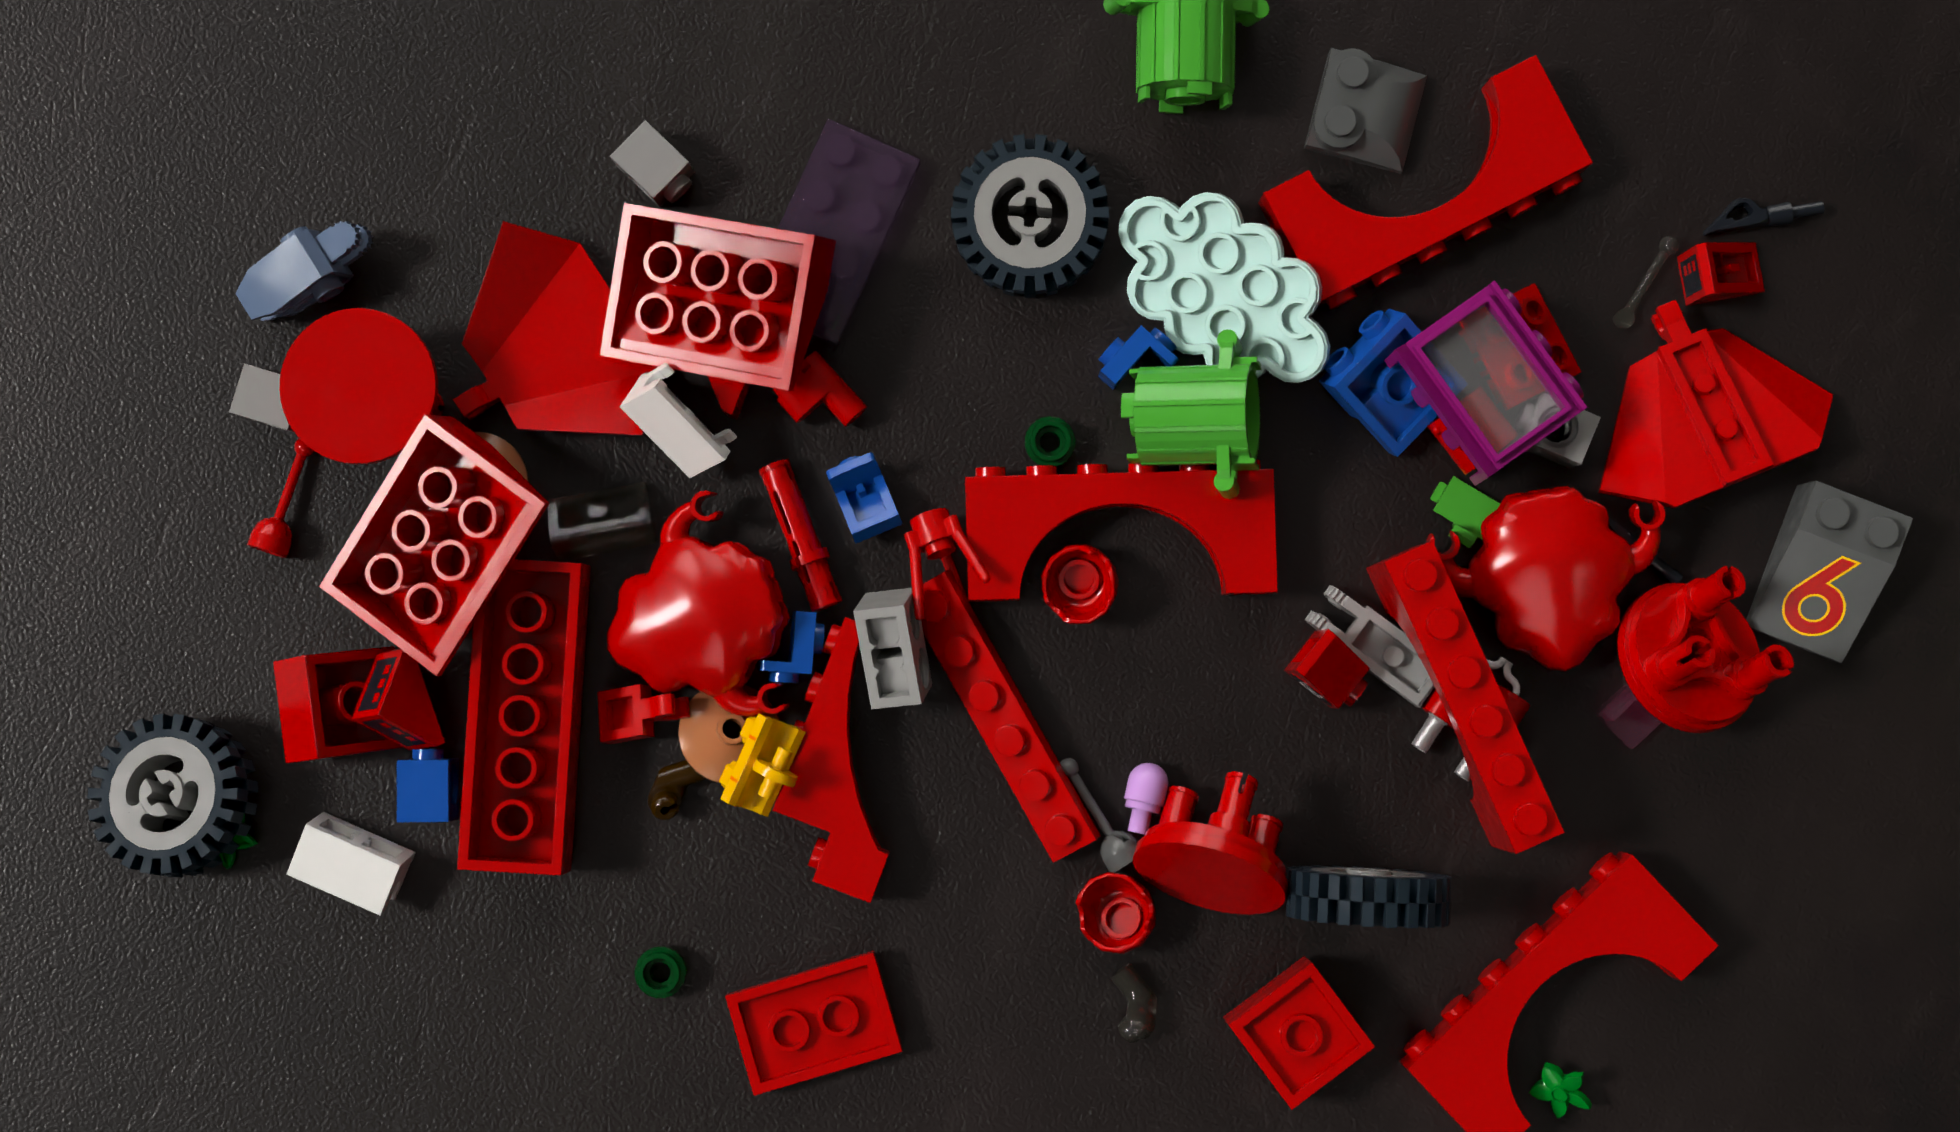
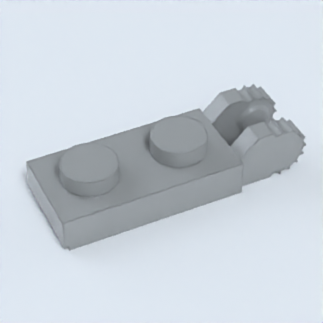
M1330 585L1324 592V596L1328 598V601L1340 610L1342 609L1354 617L1355 620L1345 633L1334 626L1327 617L1312 610L1305 618V621L1316 630H1331L1370 668L1369 673L1415 707L1420 708L1435 686L1406 634L1368 605L1362 607L1345 593Z

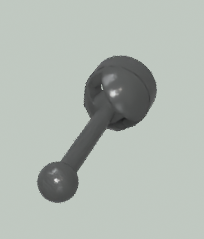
M1072 758L1063 759L1060 762L1063 771L1071 780L1105 835L1101 843L1100 854L1109 872L1115 873L1133 862V855L1138 840L1131 833L1123 830L1114 831L1079 776L1077 761Z

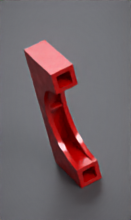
M1537 55L1491 77L1482 87L1481 91L1486 100L1490 118V137L1485 159L1471 184L1447 203L1430 211L1404 217L1369 215L1353 210L1332 198L1317 183L1309 170L1263 193L1258 203L1271 228L1281 237L1286 257L1299 258L1311 264L1319 274L1322 284V295L1318 307L1327 303L1329 309L1333 310L1358 296L1354 288L1372 280L1375 287L1383 285L1403 273L1399 265L1417 257L1420 264L1426 263L1446 252L1448 249L1445 242L1462 234L1464 240L1469 241L1493 227L1490 219L1506 211L1510 219L1538 205L1535 196L1551 188L1555 196L1583 182L1580 173L1593 162Z
M1256 460V463L1259 464V470L1238 471L1237 482L1240 486V491L1236 497L1226 499L1214 486V477L1217 474V470H1210V464L1179 465V471L1159 472V465L1142 466L1141 464H1128V472L1108 473L1107 464L1077 465V474H1057V466L1037 465L1027 466L1026 475L1006 476V467L975 468V476L965 477L967 539L981 559L991 579L988 583H983L967 560L968 601L1020 600V586L1026 564L1041 541L1055 528L1078 515L1112 507H1131L1155 512L1170 518L1190 531L1204 546L1213 560L1220 581L1221 595L1276 593L1278 588L1274 469H1261V461Z
M1430 541L1411 547L1366 567L1386 614L1395 619L1410 640L1443 703L1470 773L1473 786V799H1470L1490 845L1518 854L1565 833L1434 542Z
M1619 851L1614 855L1610 852L1599 859L1589 870L1592 878L1581 889L1577 891L1575 888H1571L1560 896L1552 906L1555 913L1542 926L1535 923L1528 927L1515 941V945L1518 947L1517 950L1504 962L1498 958L1490 963L1478 976L1481 984L1467 997L1464 994L1456 996L1441 1011L1440 1015L1444 1019L1432 1031L1421 1030L1405 1045L1403 1051L1406 1055L1399 1062L1465 1132H1525L1531 1126L1519 1109L1512 1094L1507 1069L1508 1048L1514 1025L1524 1005L1532 994L1552 975L1586 958L1608 954H1626L1647 959L1668 976L1683 981L1719 946L1632 854Z

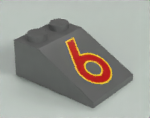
M1819 481L1797 485L1746 618L1751 629L1836 663H1842L1896 566L1913 518Z

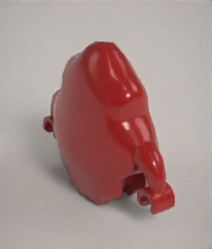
M1562 486L1509 494L1504 497L1498 509L1488 515L1482 522L1481 535L1484 543L1471 559L1468 568L1461 567L1454 561L1453 557L1458 554L1460 549V540L1451 530L1452 545L1447 552L1439 553V556L1457 595L1473 598L1480 605L1495 613L1497 638L1508 649L1526 653L1547 669L1565 672L1580 665L1599 641L1613 634L1620 623V609L1617 603V596L1635 574L1644 571L1654 560L1661 541L1660 525L1663 524L1665 519V509L1662 504L1654 500V517L1650 522L1643 523L1639 516L1640 509L1638 504H1632L1629 509V517L1635 526L1641 528V535L1636 542L1629 545L1625 538L1609 528V517L1605 506L1585 498L1573 487ZM1430 533L1427 537V542L1433 541L1435 544L1434 535Z
M707 490L700 491L693 496L690 502L678 507L664 523L660 534V547L649 572L636 574L624 581L619 590L618 609L607 632V651L618 665L642 676L653 690L668 694L678 691L686 685H691L713 697L717 704L725 711L738 716L752 717L757 716L758 713L775 714L784 712L789 708L790 703L776 708L768 702L770 690L783 686V683L766 684L761 687L757 696H751L742 689V686L751 677L757 661L772 657L778 651L782 631L790 620L788 609L784 604L782 588L775 578L771 562L764 557L753 554L741 543L726 541L712 546L698 537L689 536V529L694 520L716 522L724 515V512L718 511L706 516L702 512V502L708 497L716 496L717 493Z

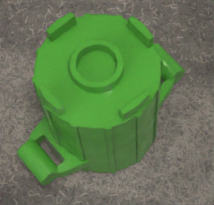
M1104 0L1103 2L1104 9L1108 14L1117 15L1121 13L1137 16L1136 93L1138 94V103H1143L1148 99L1159 100V113L1183 114V106L1199 105L1205 103V101L1218 99L1219 109L1229 108L1232 105V95L1235 89L1236 23L1250 27L1269 13V5L1265 0Z
M1226 329L1221 331L1217 337V343L1220 347L1218 365L1157 366L1129 369V374L1135 380L1134 393H1122L1121 418H1129L1131 435L1135 437L1137 453L1127 454L1129 463L1141 464L1142 466L1217 464L1214 486L1224 498L1232 499L1240 491V486L1237 482L1238 471L1259 470L1256 458L1260 438V397L1256 370H1261V363L1257 357H1240L1243 351L1242 343L1234 331Z

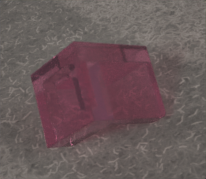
M1627 683L1594 713L1620 742L1630 749L1635 748L1659 724L1663 723L1642 706Z

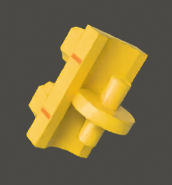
M759 713L757 717H748L740 732L742 742L745 744L737 761H733L725 766L719 779L720 784L724 788L720 799L729 805L742 807L768 817L781 786L794 787L798 776L790 772L789 768L806 732L796 726Z

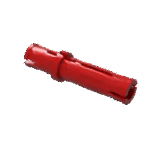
M779 460L760 468L758 471L767 488L776 517L792 556V559L789 561L791 569L798 572L806 591L811 611L818 612L843 601L835 585L827 559L830 558L827 547L822 548L819 538H817L811 517L795 480L790 460Z

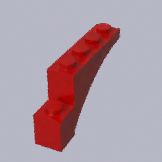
M845 617L842 626L832 625L823 648V653L831 655L825 672L821 674L815 671L804 700L813 703L806 722L797 719L794 725L806 732L789 768V771L798 776L794 787L781 786L772 811L830 832L828 840L818 837L808 866L817 869L812 881L871 903L890 851L881 848L873 832L861 800L853 766L850 738V705L860 645L855 620Z

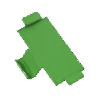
M1455 476L1452 477L1448 485L1444 482H1439L1430 497L1432 501L1437 503L1433 511L1453 522V529L1451 531L1459 537L1460 543L1468 548L1474 544L1477 537L1483 540L1481 535L1482 522L1488 515L1497 510L1500 505L1499 502Z

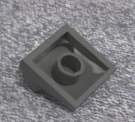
M1331 48L1326 60L1304 149L1401 174L1405 165L1427 75L1375 60L1368 53L1360 49L1350 48L1341 51Z

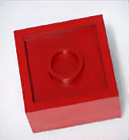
M1305 956L1223 1016V1019L1291 1110L1375 1048L1374 1044L1315 965Z

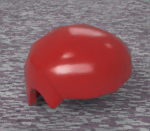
M1088 544L1064 547L1049 558L1041 574L1044 602L1061 617L1063 622L1068 624H1091L1109 611L1118 594L1119 579L1116 568L1106 555Z
M1106 872L1091 878L1077 896L1076 905L1079 911L1080 930L1101 951L1124 954L1139 948L1144 944L1155 927L1156 910L1154 900L1150 892L1132 876Z

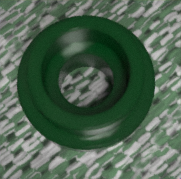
M1043 417L1036 420L1028 428L1025 436V449L1030 459L1036 464L1060 466L1068 461L1073 454L1075 435L1072 428L1064 420L1057 417ZM1048 433L1056 435L1060 441L1058 449L1053 452L1045 451L1040 445V439L1043 435Z
M657 946L650 948L640 956L635 966L637 985L645 994L654 998L672 996L683 986L686 979L687 969L685 961L676 950L670 947ZM662 962L668 965L670 977L667 980L660 981L654 977L652 968L655 963Z

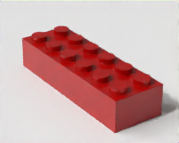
M514 559L473 624L457 870L563 875L571 871L591 566L571 562Z

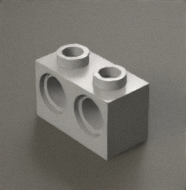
M912 588L865 593L853 613L871 709L922 704L932 686V678L922 622L914 617Z

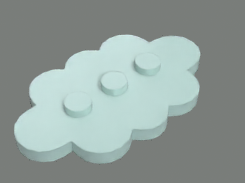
M1204 192L1192 196L1181 208L1164 197L1154 196L1137 199L1125 208L1119 220L1118 234L1122 246L1137 261L1127 281V294L1130 304L1139 314L1148 319L1164 320L1166 336L1176 345V350L1183 354H1203L1206 365H1218L1220 347L1217 343V337L1221 331L1229 329L1236 333L1242 343L1243 351L1240 357H1257L1260 361L1261 370H1256L1257 378L1267 370L1284 382L1299 383L1314 378L1324 369L1329 360L1330 343L1327 333L1311 317L1321 301L1322 284L1319 274L1311 264L1299 258L1284 257L1281 237L1273 228L1261 223L1244 224L1240 208L1232 199L1221 193Z

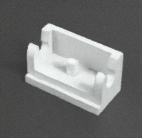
M665 363L650 372L647 371L641 374L620 405V408L689 478H692L726 460L730 450L725 444L735 440L737 435L729 428L713 435L695 414L667 387L663 379L668 378L675 371Z
M322 812L306 823L286 875L381 916L385 912L390 899L395 900L416 852Z

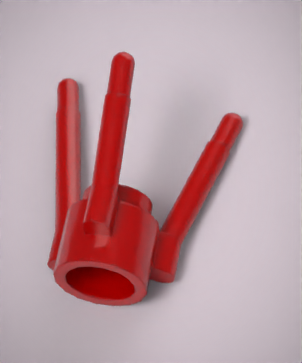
M937 508L923 512L910 520L912 531L906 532L904 537L909 549L914 617L916 620H922L925 614L921 552L926 554L928 560L941 558L945 571L951 570L966 598V592L951 555L956 551L955 541L983 583H988L991 577L963 533L957 515L950 516L948 509Z

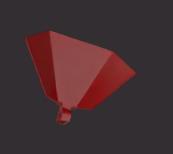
M502 222L462 341V345L487 379L483 384L475 386L453 399L464 417L472 420L501 401L518 430L644 436L642 429L620 408V405L640 375L647 371L650 372L658 366L600 356L610 287L581 243L509 222Z
M1676 299L1665 303L1655 309L1656 314L1652 315L1651 320L1658 334L1663 340H1666L1667 344L1660 346L1656 352L1631 365L1628 369L1598 493L1651 504L1655 500L1665 507L1677 508L1818 450L1822 441L1833 394L1724 328L1707 331L1705 328L1691 333Z

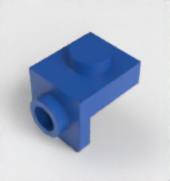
M1141 325L1126 342L1117 337L1099 357L1098 360L1105 366L1100 370L1098 377L1114 390L1129 373V369H1132L1146 353L1161 366H1176L1179 359L1173 352L1177 347L1157 328H1153L1151 332H1148Z
M872 452L862 456L849 457L840 462L838 466L826 471L856 544L903 524Z
M792 612L788 662L758 660L757 670L769 671L768 681L799 684L800 673L812 674L813 654H822L824 644V624L816 623L817 612Z

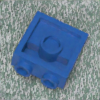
M1388 309L1385 313L1381 310L1376 311L1362 322L1359 332L1363 336L1350 349L1342 347L1329 356V360L1324 367L1327 373L1319 380V383L1349 416L1358 419L1389 454L1398 457L1438 415L1430 404L1421 408L1415 402L1411 391L1417 386L1401 364L1398 363L1390 369L1384 361L1395 349L1421 333V330L1406 313ZM1431 342L1421 349L1455 396H1457L1468 384Z

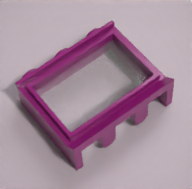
M1495 280L1411 340L1395 349L1384 360L1390 369L1398 363L1401 364L1417 386L1411 391L1415 402L1421 408L1430 404L1446 426L1447 430L1441 434L1444 442L1452 450L1460 446L1478 470V472L1469 477L1474 486L1493 475L1587 408L1582 400L1584 394L1579 383L1569 373L1561 372L1551 358L1553 351L1549 342L1537 330L1531 331L1520 315L1522 314V308L1516 297L1508 289H1501Z

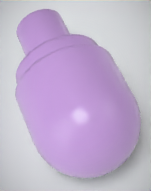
M1142 763L1136 766L1129 775L1124 799H1126L1125 807L1132 809L1127 830L1129 832L1145 835L1150 826L1152 813L1160 815L1161 807H1164L1169 781L1166 772L1159 765Z

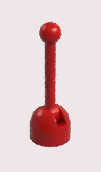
M300 438L294 444L297 454L274 517L264 518L259 521L252 530L247 546L282 558H287L293 536L284 518L306 457L314 452Z

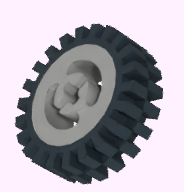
M1024 134L1014 135L1013 141L1004 143L1003 139L992 143L993 148L986 153L983 150L974 157L975 162L971 167H965L961 173L959 186H955L953 193L951 221L953 234L961 257L965 259L968 268L974 275L978 274L986 285L994 288V286L1000 288L1004 294L1011 296L1017 293L1024 294L1025 298H1036V294L1046 293L1049 296L1058 293V289L1062 287H1071L1077 283V279L1082 274L1086 275L1093 267L1095 259L1102 252L1104 241L1107 237L1109 207L1105 185H1102L1099 180L1100 174L1094 165L1090 167L1086 162V156L1078 149L1076 152H1073L1068 148V143L1057 139L1056 143L1048 141L1047 135L1036 134L1035 139H1025ZM1021 186L1024 190L1016 193L1009 202V214L1024 215L1026 207L1033 206L1036 207L1038 216L1052 217V204L1049 198L1040 192L1044 188H1049L1062 199L1066 207L1068 220L1065 229L1055 242L1046 247H1038L1036 243L1046 238L1051 231V218H1037L1034 222V227H1026L1022 217L1008 216L1010 232L1016 239L1021 241L1018 245H1010L999 236L993 224V213L999 199L1012 188Z
M158 714L153 715V721L140 719L132 723L135 732L121 730L114 736L120 743V746L115 748L106 745L100 754L109 760L107 767L94 765L91 774L92 777L102 779L101 787H88L87 799L99 801V808L88 810L89 820L102 824V827L93 831L97 840L110 843L105 851L112 858L123 859L120 863L121 865L129 869L140 870L141 873L167 877H183V874L195 876L204 873L203 866L215 868L223 863L219 856L220 853L232 855L239 847L232 840L235 835L247 836L251 826L242 823L244 814L255 815L257 804L247 802L249 793H258V782L247 779L246 774L255 771L252 760L241 758L246 749L240 742L230 740L233 735L225 729L185 715L174 714L169 716ZM183 761L184 766L179 773L163 770L174 762ZM166 819L185 821L173 830L166 832L163 830V822Z
M1312 865L1287 868L1286 916L1290 918L1317 921L1319 923H1338V925L1349 926L1355 924L1364 927L1383 926L1385 928H1397V926L1405 928H1435L1450 925L1452 877L1449 875L1426 873L1424 871L1355 866L1328 867Z

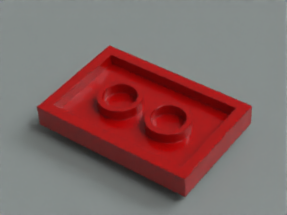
M874 950L731 992L725 996L754 1096L903 1051Z

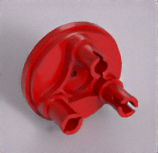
M343 309L314 321L292 343L281 369L280 400L289 425L304 444L318 454L334 461L365 465L395 457L403 451L424 415L441 416L443 411L438 410V406H444V401L438 393L437 370L428 347L421 337L407 324L392 315L374 309Z
M1723 566L1707 578H1695L1688 583H1667L1650 589L1631 603L1620 623L1617 641L1618 656L1629 688L1650 714L1666 725L1684 732L1709 733L1735 722L1747 711L1754 697L1766 690L1769 683L1790 675L1791 671L1788 669L1794 668L1791 653L1781 645L1773 644L1760 652L1756 637L1742 613L1730 602L1731 599L1741 596L1746 589L1744 576L1733 566L1729 567V569L1727 566Z
M1228 772L1225 776V784L1217 812L1210 815L1208 824L1191 822L1195 807L1199 801V796H1197L1195 791L1182 786L1168 787L1159 824L1149 828L1145 836L1137 842L1133 855V864L1137 872L1147 882L1164 893L1202 908L1245 915L1264 914L1280 908L1285 902L1288 880L1286 878V868L1275 854L1284 825L1279 819L1266 814L1253 815L1249 823L1248 816L1259 783L1257 779L1248 774L1246 782L1242 784L1239 793L1238 790L1243 772Z

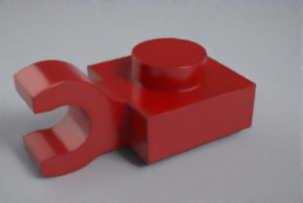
M637 684L597 692L600 742L616 744L655 737L654 721H674L690 718L689 697L674 698V694L671 693L652 697L651 686Z

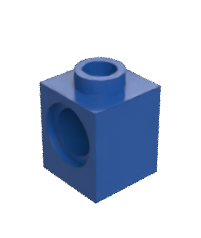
M412 749V759L397 760V822H450L459 819V758H444V749Z

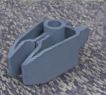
M349 221L334 223V227L330 226L323 232L308 229L307 226L296 228L280 240L281 244L247 270L237 289L236 296L251 320L261 319L262 321L294 316L316 302H326L340 294L345 288L344 285L354 276L348 265L362 257L363 252L367 253V250L371 249V244L374 243L372 242V231H369L368 227L361 224L356 225Z

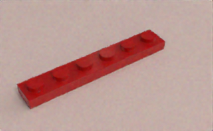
M949 569L923 584L925 615L921 620L923 633L1052 862L1054 863L1097 840L1101 836L1069 778L1063 771L1060 762L953 573Z

